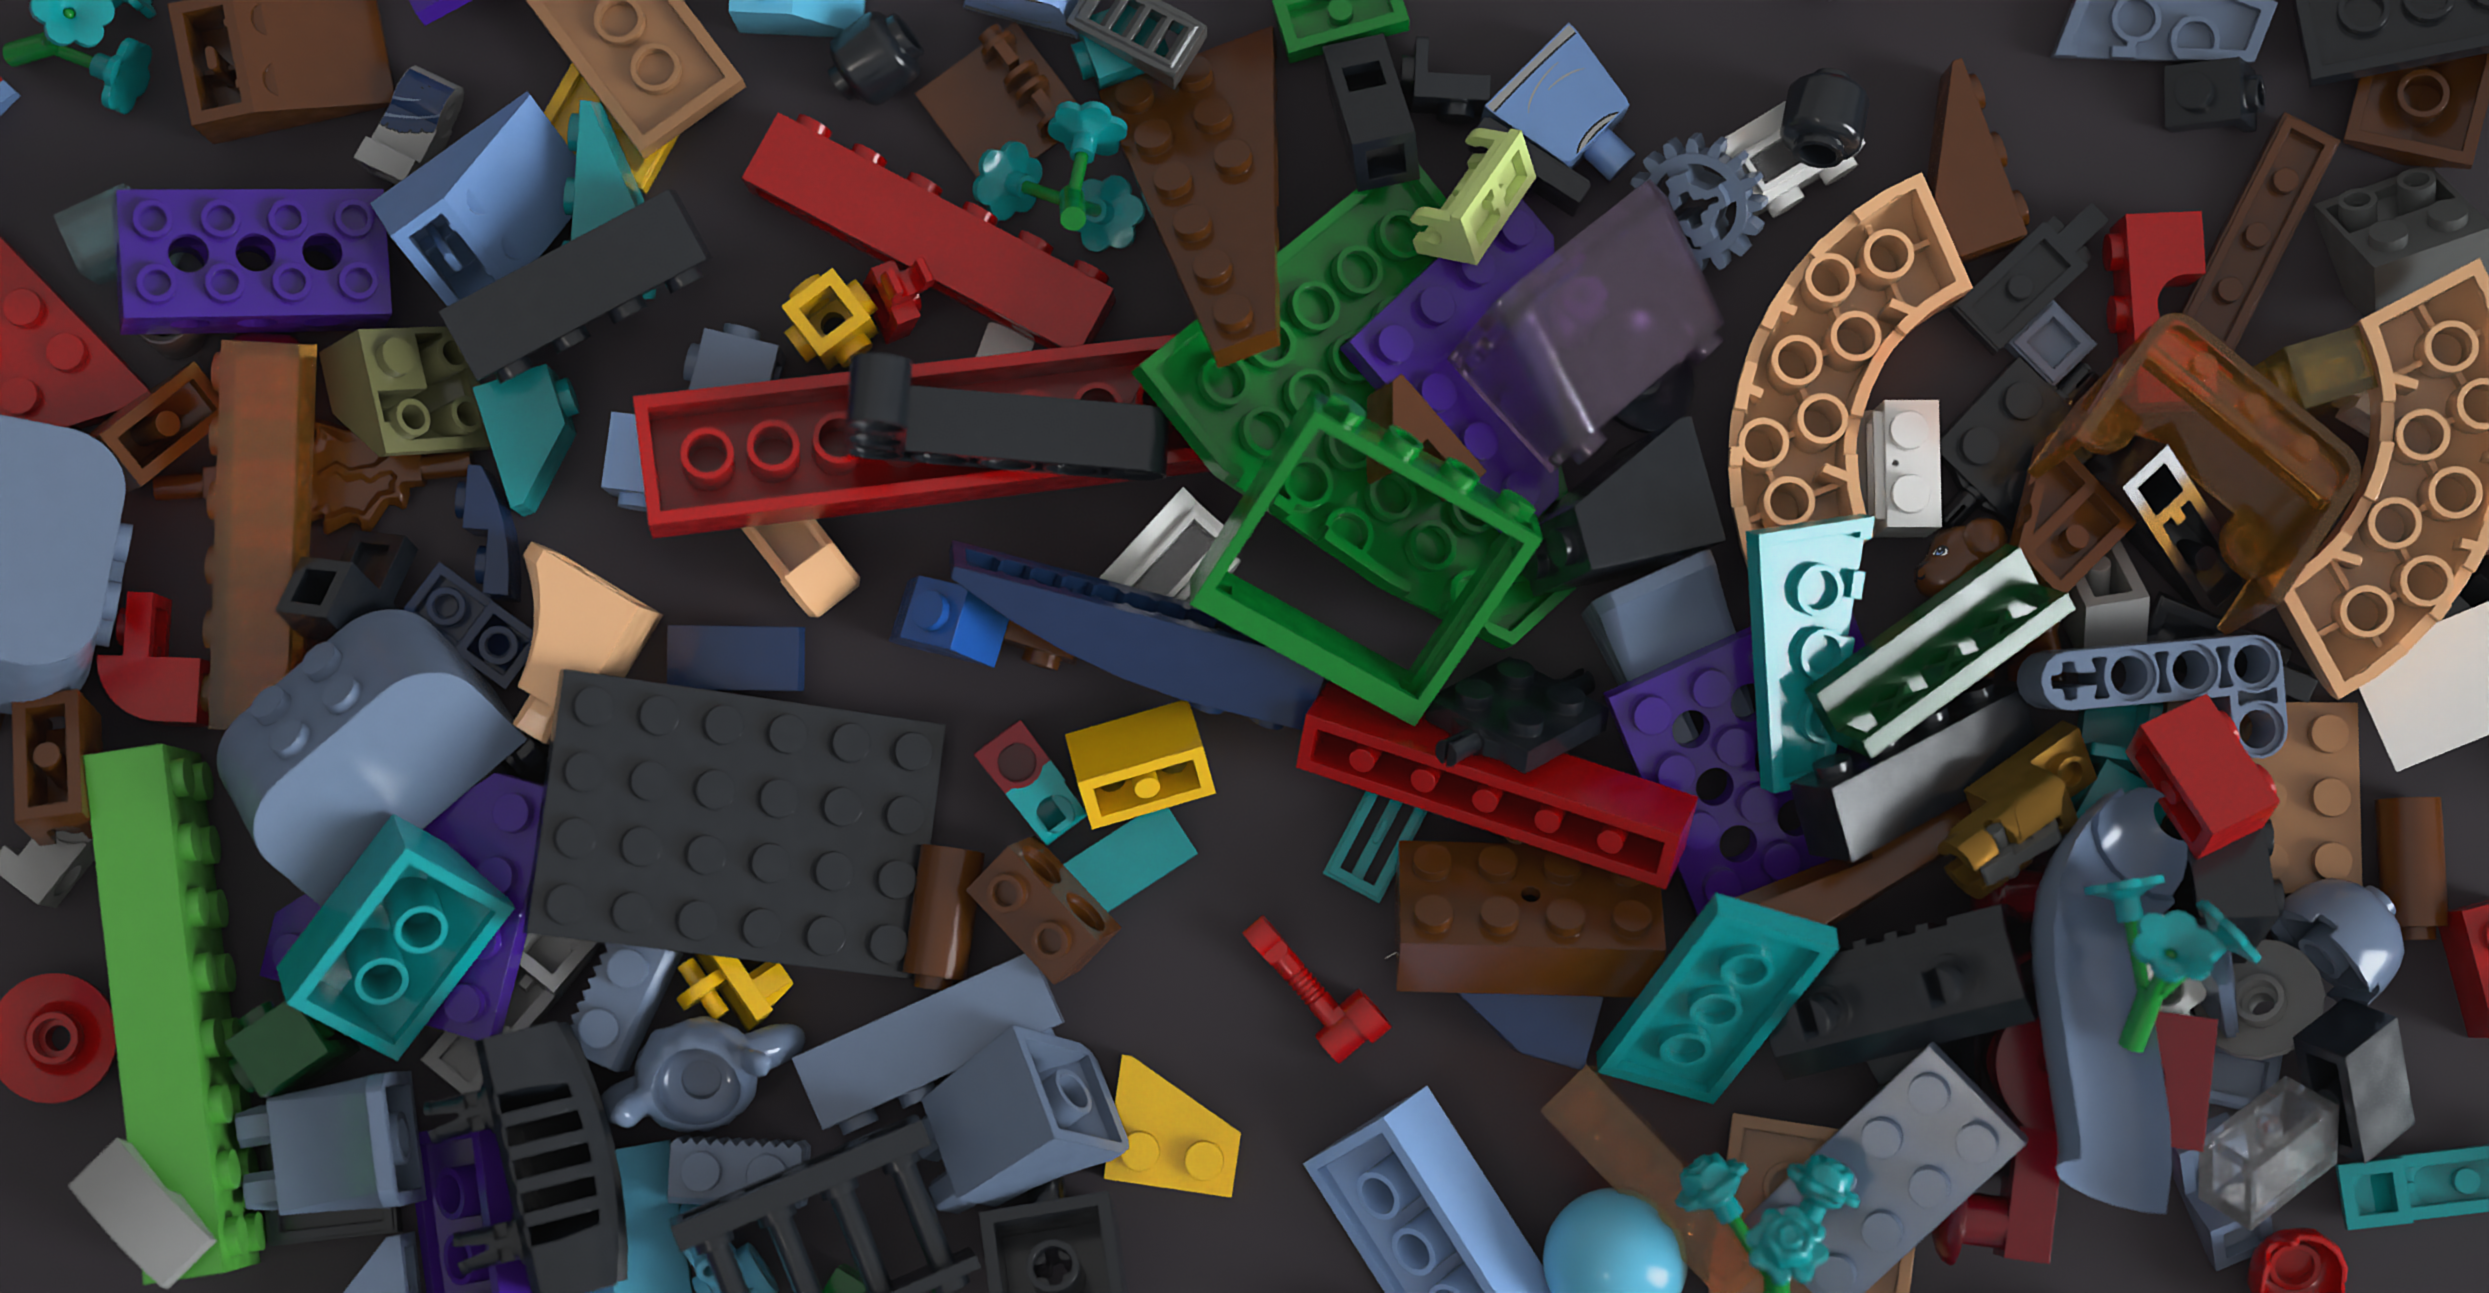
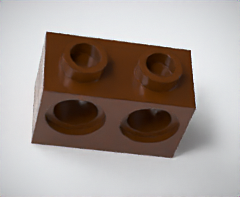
M1036 835L1009 845L966 889L972 898L1053 985L1080 971L1122 928Z

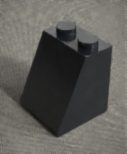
M1692 417L1679 418L1620 449L1538 518L1543 540L1521 571L1526 579L1530 581L1533 596L1537 597L1662 569L1726 541Z

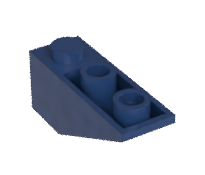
M1455 993L1515 1052L1572 1069L1584 1070L1604 997Z

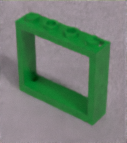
M1312 388L1191 576L1190 605L1415 727L1543 540L1538 518L1534 513L1535 508L1528 500L1514 491L1503 489L1499 494L1481 484L1478 474L1463 462L1452 457H1447L1443 462L1423 451V444L1403 428L1390 425L1386 430L1366 419V412L1350 398L1338 393H1333L1329 398ZM1318 429L1325 431L1502 531L1409 670L1227 571Z

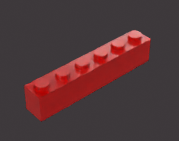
M779 112L777 113L742 176V180L751 194L882 263L894 259L900 272L912 266L916 259L924 257L935 280V283L930 288L1046 349L1093 344L1116 302L1114 288L1106 285L1109 276L1103 271L1081 260H1076L1073 267L1051 256L1054 248L1049 243L1029 232L1021 230L1018 237L996 227L998 222L996 216L974 203L965 201L962 208L946 201L940 197L943 190L934 182L919 174L910 172L905 179L887 170L885 166L888 161L864 145L854 143L851 150L830 140L832 131L809 116L799 114L796 121Z
M1330 680L1306 713L1296 768L1663 889H1667L1685 850L1699 796L1565 753L1526 774L1500 760L1482 756L1481 754L1471 755L1456 765L1447 767V762L1441 764L1437 759L1435 747L1440 740L1452 735L1426 721L1425 713L1414 727Z

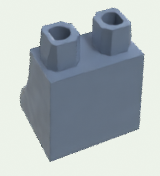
M1710 549L1694 554L1611 591L1592 601L1581 613L1618 686L1736 633L1724 597L1716 562ZM1746 684L1735 691L1731 700L1733 713L1740 717L1749 716L1754 713ZM1688 711L1683 712L1676 718L1672 729L1676 742L1688 743L1699 736Z
M1011 1025L921 1099L926 1115L921 1120L931 1145L918 1150L923 1159L935 1162L942 1159L946 1171L932 1180L928 1187L935 1208L943 1212L960 1214L977 1204L998 1207L1010 1199L1051 1180L1087 1167L1112 1161L1129 1148L1127 1134L1099 1062L1094 1054L1080 1042Z
M411 1071L380 1073L266 1098V1105L256 1106L235 1115L237 1140L240 1148L271 1144L274 1170L244 1174L242 1184L246 1209H279L280 1215L397 1207L427 1200Z

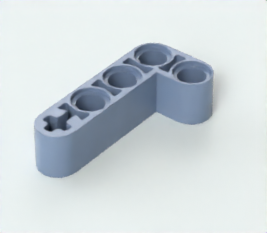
M2218 635L2040 651L2027 657L2022 662L2017 674V686L2020 695L2028 704L2035 708L2081 710L2192 700L2207 693L2216 708L2226 712L2232 718L2238 732L2243 716L2247 714L2250 717L2252 734L2246 743L2240 737V743L2251 758L2263 759L2273 756L2282 748L2287 738L2288 723L2283 661L2280 650L2274 642L2264 636ZM2242 649L2248 663L2247 670L2240 679L2235 672L2234 661L2238 651ZM2181 654L2186 661L2187 673L2183 682L2178 684L2174 679L2172 671L2175 659ZM2118 659L2123 663L2126 670V680L2119 690L2114 687L2111 680V669ZM2061 673H2078L2080 684L2052 687L2051 676Z

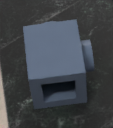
M725 323L722 332L704 328L700 344L692 343L690 345L684 364L683 378L690 381L689 390L780 380L786 355L779 345L760 341L761 333L759 331L737 324Z

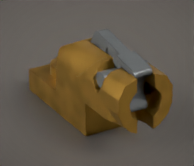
M2063 720L1964 789L1972 813L1950 830L1947 838L1937 846V852L1944 856L1949 854L1957 856L1944 869L1956 885L1965 893L1976 899L1984 898L2009 879L2018 876L2020 871L2032 863L2036 855L2058 844L2062 839L2061 837L2067 834L2078 821L2071 798L2097 780L2079 727Z

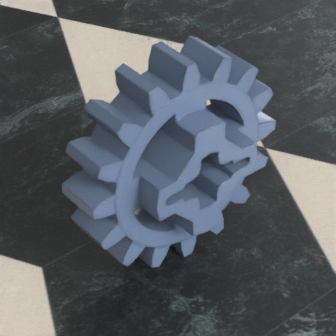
M1702 132L1694 133L1688 138L1686 149H1684L1677 137H1674L1663 145L1664 156L1653 151L1643 160L1649 172H1639L1630 182L1635 189L1643 192L1642 195L1634 197L1627 203V210L1642 213L1643 220L1632 231L1634 235L1650 233L1654 240L1650 243L1647 253L1653 256L1662 249L1670 253L1668 268L1674 270L1686 258L1690 259L1693 274H1700L1707 267L1709 258H1711L1713 264L1721 270L1732 261L1731 251L1742 256L1752 246L1745 234L1757 235L1765 225V222L1753 215V212L1762 210L1768 204V197L1761 194H1753L1752 187L1763 178V174L1761 171L1745 173L1742 166L1749 156L1745 150L1739 152L1733 158L1725 154L1727 149V138L1721 136L1710 148L1705 147ZM1703 165L1714 169L1723 177L1704 170ZM1668 174L1669 179L1665 183L1670 193L1666 203L1660 205V188L1665 176ZM1714 196L1717 197L1708 205L1706 210L1702 207H1695L1693 209L1687 207L1683 210H1678L1689 197L1693 200L1701 198L1707 200ZM1736 201L1735 221L1731 230L1727 233L1726 227L1729 223L1725 213L1728 205ZM1676 232L1689 236L1691 240L1681 237Z

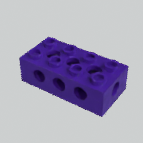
M384 189L116 190L112 212L120 335L356 331L358 329L385 328L392 315L387 230L370 204L384 194ZM310 251L321 252L332 261L334 268L326 271L316 270L307 264L303 254ZM179 252L189 253L200 261L202 268L195 272H184L174 267L169 257ZM243 252L257 253L265 259L269 268L263 271H250L239 263L236 256Z

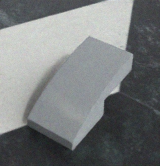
M116 1138L68 1185L110 1237L160 1287L169 1289L217 1241L183 1196L168 1190L132 1143L120 1138Z

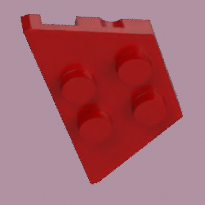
M0 234V415L66 428L77 427L83 429L106 421L105 417L115 414L151 388Z

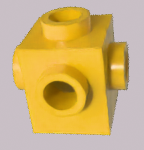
M833 268L822 276L815 274L804 280L790 293V300L781 306L793 324L784 332L806 362L818 356L828 370L838 363L842 367H848L853 355L868 353L873 347L870 339L879 333L870 317L871 314L878 310L875 303L856 279L845 285ZM833 317L845 320L844 323L828 335L824 334L823 329L827 320Z

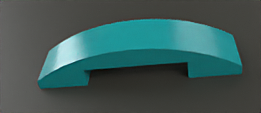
M2489 1144L2372 1158L2366 1164L2359 1161L2335 1164L2345 1230L2414 1223L2413 1220L2489 1212Z

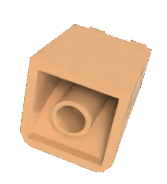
M531 541L523 557L532 587L534 626L527 663L518 683V687L530 695L514 720L513 725L540 742L549 745L560 670L567 669L625 678L662 619L663 614L563 554Z

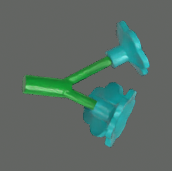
M31 0L29 3L30 14L36 21L44 25V32L6 43L2 49L3 57L7 64L12 67L56 56L88 68L91 76L104 81L105 85L101 96L102 105L121 114H128L133 109L137 97L141 96L149 85L150 71L148 66L152 59L151 47L133 38H126L120 44L116 55L111 57L103 53L91 56L67 45L75 42L86 48L96 46L104 36L103 27L112 21L115 9L123 3L133 6L148 19H152L157 13L151 5V0Z
M1071 101L1062 102L1056 107L1055 117L1049 121V135L1053 139L1064 143L1065 148L1070 152V158L1074 161L1069 185L1063 187L1061 191L1038 184L1042 178L1041 163L1037 159L1029 157L1027 147L1018 141H1008L1000 150H986L981 155L978 163L980 175L972 186L975 200L986 204L987 211L996 216L998 220L1009 219L1015 211L1026 212L1030 210L1036 202V198L1059 205L1060 221L1063 227L1070 231L1081 232L1083 245L1088 250L1094 252H1103L1110 246L1118 249L1129 247L1136 238L1135 226L1145 216L1144 202L1137 196L1132 195L1131 184L1124 177L1113 175L1106 178L1103 182L1096 179L1084 181L1087 164L1094 161L1095 154L1110 156L1117 153L1120 141L1126 137L1128 130L1127 124L1123 119L1112 116L1107 105L1096 101H1089L1082 105Z
M2163 874L2084 887L2085 895H2095L2113 901L2117 923H2124L2137 992L2118 1044L2136 1053L2144 1052L2163 1000L2187 978L2193 980L2207 978L2213 969V963L2227 951L2239 954L2255 964L2262 959L2257 950L2248 943L2247 938L2208 900L2201 899L2196 903L2197 908L2205 917L2208 931L2198 928L2195 919L2183 911H2171L2165 917L2157 913L2143 915L2140 897L2154 886L2165 883ZM2146 964L2151 965L2153 971L2150 981Z

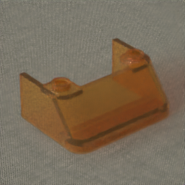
M2182 313L2166 314L2144 330L2078 400L2027 470L2030 475L2038 479L2082 446L2096 454L2110 455L2125 447L2135 434L2168 444L2189 478L2232 512L2220 531L2219 549L2229 567L2244 578L2247 583L2217 626L2225 635L2232 633L2281 604L2358 488L2362 474L2358 457L2345 442L2199 322Z

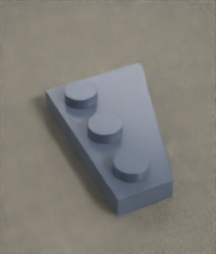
M2073 0L2050 58L2192 63L2241 57L2249 65L2256 60L2278 2L2273 0Z

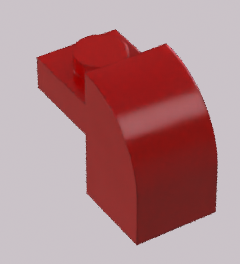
M127 591L126 608L122 607L119 610L116 620V636L119 645L123 646V656L97 655L98 673L105 691L114 703L135 717L168 726L215 728L219 664L201 658L169 657L172 600L153 592Z

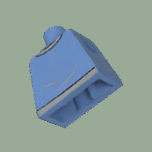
M1570 23L1484 106L1480 120L1481 122L1484 117H1490L1509 130H1521L1526 141L1572 170L1585 158L1609 182L1615 179L1636 156L1612 131L1622 121L1629 107L1627 98Z

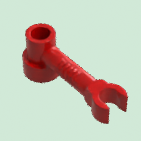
M1264 915L1242 932L1260 955L1273 966L1285 981H1288V985L1292 986V990L1296 991L1300 999L1304 1000V1004L1308 1005L1310 1011L1322 1023L1324 1027L1315 1034V1037L1338 1064H1341L1367 1040L1374 1044L1392 1028L1389 1020L1360 988L1354 991L1341 1004H1338L1331 994L1325 991V987L1321 986L1317 978L1313 977L1312 972H1309V969L1304 967L1305 964Z

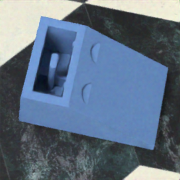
M526 91L370 204L391 238L448 307L529 264L542 255L572 218V215H565L563 197L567 178L575 177L576 156L572 151H569L567 143L529 92Z

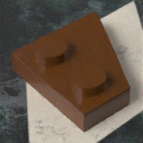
M2052 432L2034 447L2009 544L2021 548L2039 585L2068 593L2137 522Z

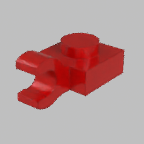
M924 257L916 259L912 266L901 272L894 259L872 267L862 285L878 308L873 313V316L887 344L909 336L921 317L919 311L922 309V303L919 294L935 283Z

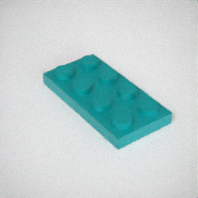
M1716 893L1597 1050V1072L1714 1104L1839 949L1836 928Z

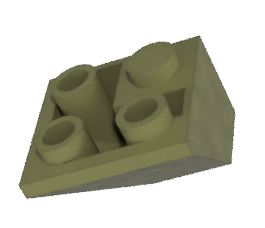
M447 326L358 329L319 352L332 414L379 457L491 449L472 388L481 385L480 380H476Z

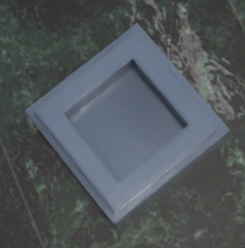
M2052 300L2004 348L2014 358L2020 357L2045 382L2055 386L2097 343Z

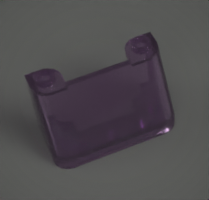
M1649 179L1503 294L1480 318L1448 356L1447 360L1550 473H1553L1570 457L1578 465H1581L1608 440L1600 430L1616 414L1676 364L1679 366L1689 358L1697 367L1725 341L1717 332L1726 322L1668 197Z

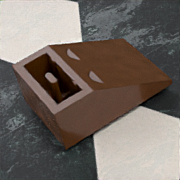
M182 0L167 4L191 126L212 144L389 107L395 86L377 0Z

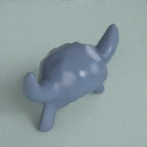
M698 1016L666 1028L656 1029L650 1034L647 1043L638 1054L634 1068L635 1075L613 1084L600 1096L608 1122L629 1128L642 1118L650 1117L662 1127L687 1133L696 1130L705 1132L728 1125L737 1115L744 1112L754 1099L758 1077L767 1075L770 1069L782 1065L802 1052L806 1041L805 1032L798 1025L782 1023L769 1025L743 1034L729 1024L708 1016Z

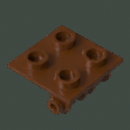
M1016 21L1005 29H1002L999 24L990 26L978 38L982 43L980 47L914 93L976 177L980 175L978 163L981 155L988 149L1000 150L1008 141H1018L1024 144L1028 149L1029 157L1034 159L1039 158L1057 145L1060 141L1053 139L1048 133L1049 121L1055 117L1056 107L1060 103L1066 101L1077 103Z

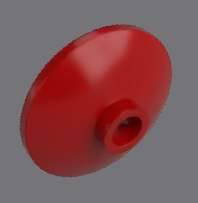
M41 974L20 982L0 1000V1080L15 1094L38 1103L67 1102L90 1092L110 1071L117 1055L112 1005L106 996L90 982L70 974ZM59 1026L66 1027L71 1036L69 1045L63 1050L57 1049L52 1042L53 1032Z

